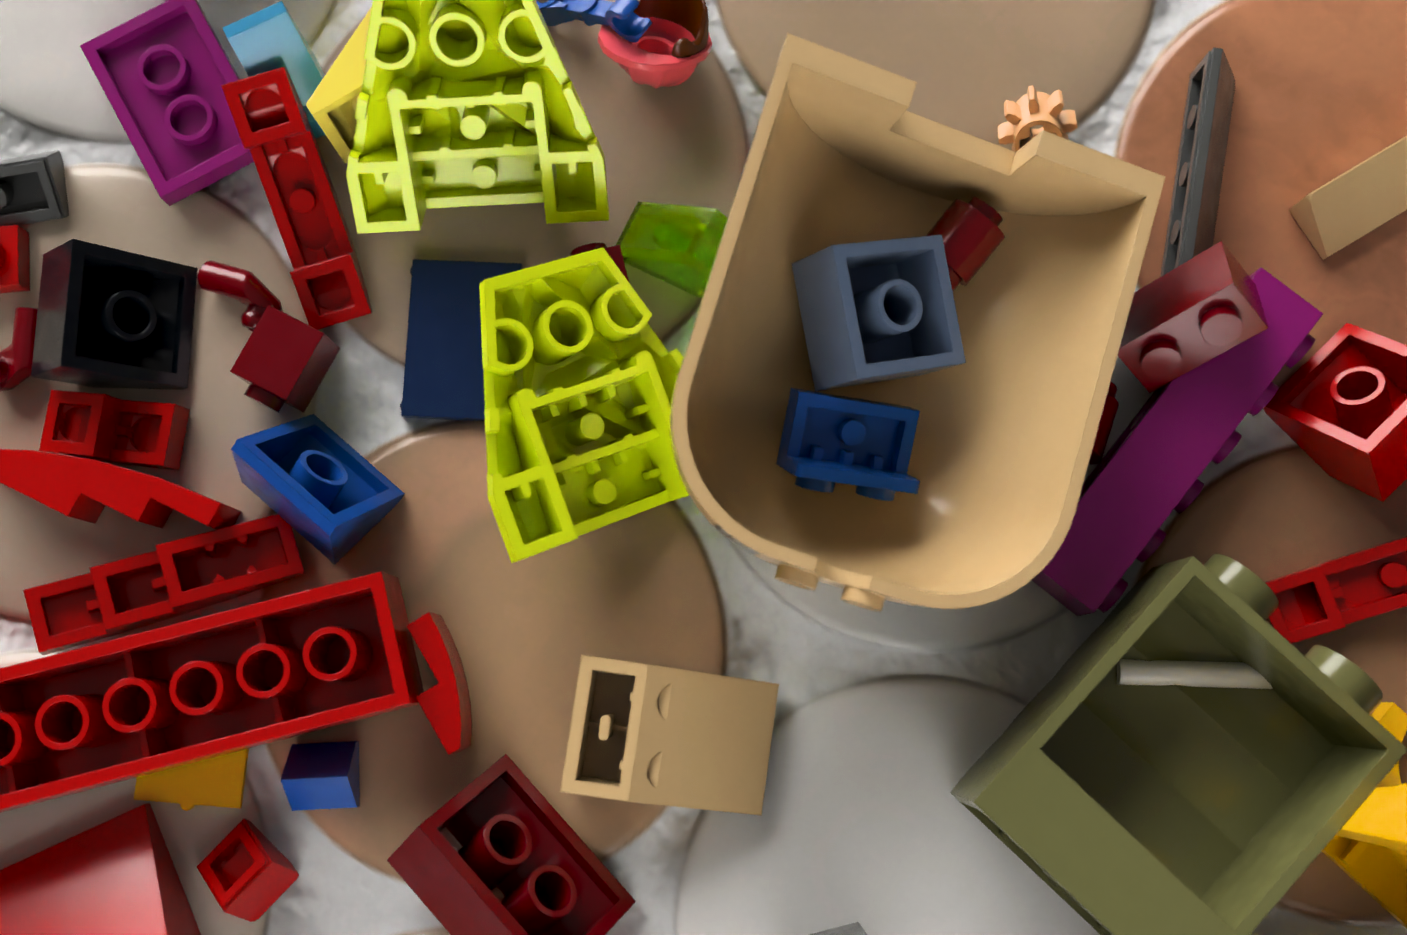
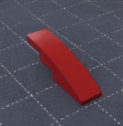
M0 449V483L68 517L96 524L105 506H108L138 522L163 529L174 509L208 527L220 529L234 525L242 512L160 477L99 460L34 450Z
M278 514L158 544L155 545V551L89 567L90 573L25 589L23 591L38 651L41 655H47L114 636L304 574V569L292 526Z

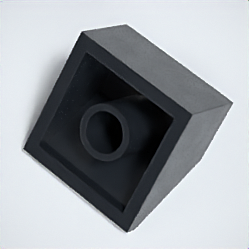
M71 239L43 254L31 377L95 388L176 390L188 388L198 268L77 239Z

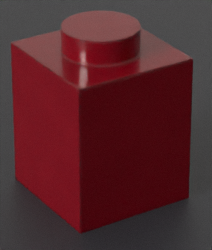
M268 305L230 372L249 384L244 395L278 413L284 403L304 413L338 354L340 347L325 333Z

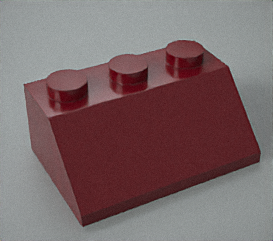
M507 754L502 756L421 823L387 859L389 864L450 935H606L636 902Z

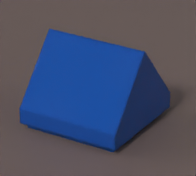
M359 741L291 745L280 780L292 811L360 807Z

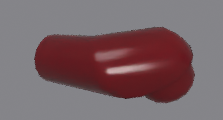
M212 260L205 262L201 266L198 273V283L203 290L237 299L247 306L240 319L242 326L247 327L248 330L254 331L268 305L283 312L281 301L252 272Z
M20 307L15 309L12 344L0 352V391L12 390L31 376L38 312L36 308Z

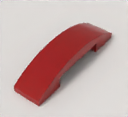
M280 67L221 85L244 149H250L294 269L290 274L309 326L319 330L372 313L364 278L342 209L316 138L286 67Z
M1407 536L1266 581L1265 583L1274 592L1279 602L1278 608L1268 618L1270 625L1292 644L1345 628L1346 624L1406 607Z

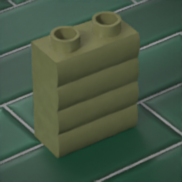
M1213 554L1204 565L1194 556L1152 567L1118 603L1104 622L1072 654L1053 679L1027 704L1004 733L974 763L950 793L1100 935H1251L1407 752V747L1370 715L1371 711L1383 699V694L1367 673L1343 655L1324 646L1314 645L1303 655L1266 622L1270 615L1278 608L1279 602L1274 592L1261 578L1241 563L1225 555ZM1120 659L1243 662L1260 673L1273 689L1191 687L1181 685H1117V662Z

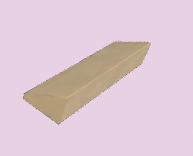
M1407 136L1309 193L1289 209V212L1322 260L1407 210Z

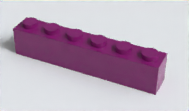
M1262 267L1249 277L1256 284L1268 329L1156 389L1104 455L1101 462L1097 464L1084 481L1071 527L1062 545L1044 569L1032 579L1034 583L1076 616L1095 613L1097 609L1104 613L1118 601L1128 586V582L1122 579L1135 559L1142 563L1157 550L1166 537V532L1160 528L1173 510L1181 513L1196 499L1204 487V483L1197 479L1210 461L1218 464L1230 454L1242 437L1235 430L1247 413L1255 416L1270 402L1279 389V386L1272 382L1284 365L1291 368L1297 364L1314 344L1316 339L1308 333L1323 313Z

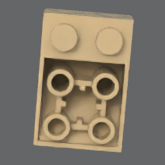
M581 655L560 792L625 802L762 816L779 684Z

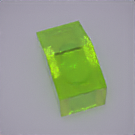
M638 201L616 245L620 244L624 263L696 297L703 298L728 218L717 208Z

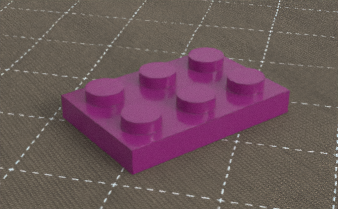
M167 0L80 45L160 198L169 206L254 162L250 149H244L221 87L223 84L240 80L197 0Z

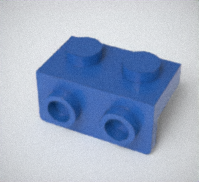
M791 388L776 464L796 476L795 485L809 490L834 492L835 483L856 485L857 494L884 501H893L896 491L918 494L920 480L908 475L907 471L920 411L908 406Z

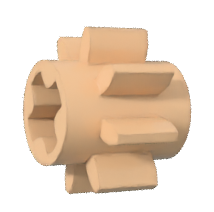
M1033 85L1029 86L1027 94L1022 96L1016 103L1010 100L1004 102V113L1008 122L998 126L999 144L1013 143L1011 150L1017 152L1042 130L1069 140L1066 132L1077 129L1075 110L1062 111L1064 102L1061 90L1058 89L1049 95L1044 92H1037ZM1035 125H1043V127L1039 129L1031 128Z

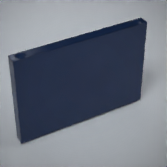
M413 259L410 269L412 277L403 398L400 404L401 416L403 418L485 421L479 284L485 279L523 269L522 263Z

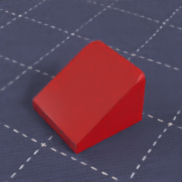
M245 818L197 866L223 912L250 922L259 919L299 876L292 863L251 821Z

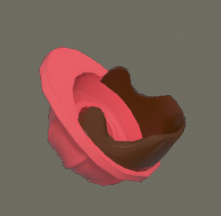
M638 0L639 5L633 12L639 17L649 18L652 21V25L637 42H630L622 38L610 26H601L598 34V43L603 53L617 62L634 82L649 85L654 89L662 86L680 85L688 80L699 63L706 59L712 48V41L709 35L708 8L706 7L705 0Z

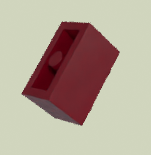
M1220 241L1134 292L1118 357L1149 393L1268 329L1256 284L1225 244Z

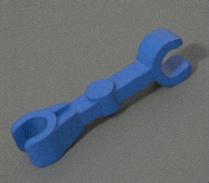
M548 0L543 3L536 1L546 25L551 27L576 19L584 21L587 26L595 24L610 26L622 38L630 42H637L652 25V21L649 18L639 17L633 12L639 5L638 0H615V2L606 0Z

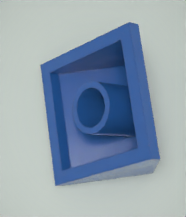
M314 414L239 438L231 448L242 483L334 565L381 521L405 495L404 492Z

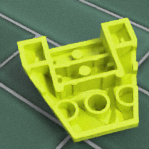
M536 0L372 1L364 59L366 60L362 90L357 98L355 111L357 122L353 148L350 151L346 169V179L357 234L419 231L422 227L426 209L544 203L546 224L609 220L605 155L580 103L574 85L563 65Z
M604 247L483 280L479 284L487 452V492L489 503L511 563L578 539L580 535L667 502L690 496L677 468L670 432L672 396L683 356L677 348L669 352L647 323L652 317V313Z

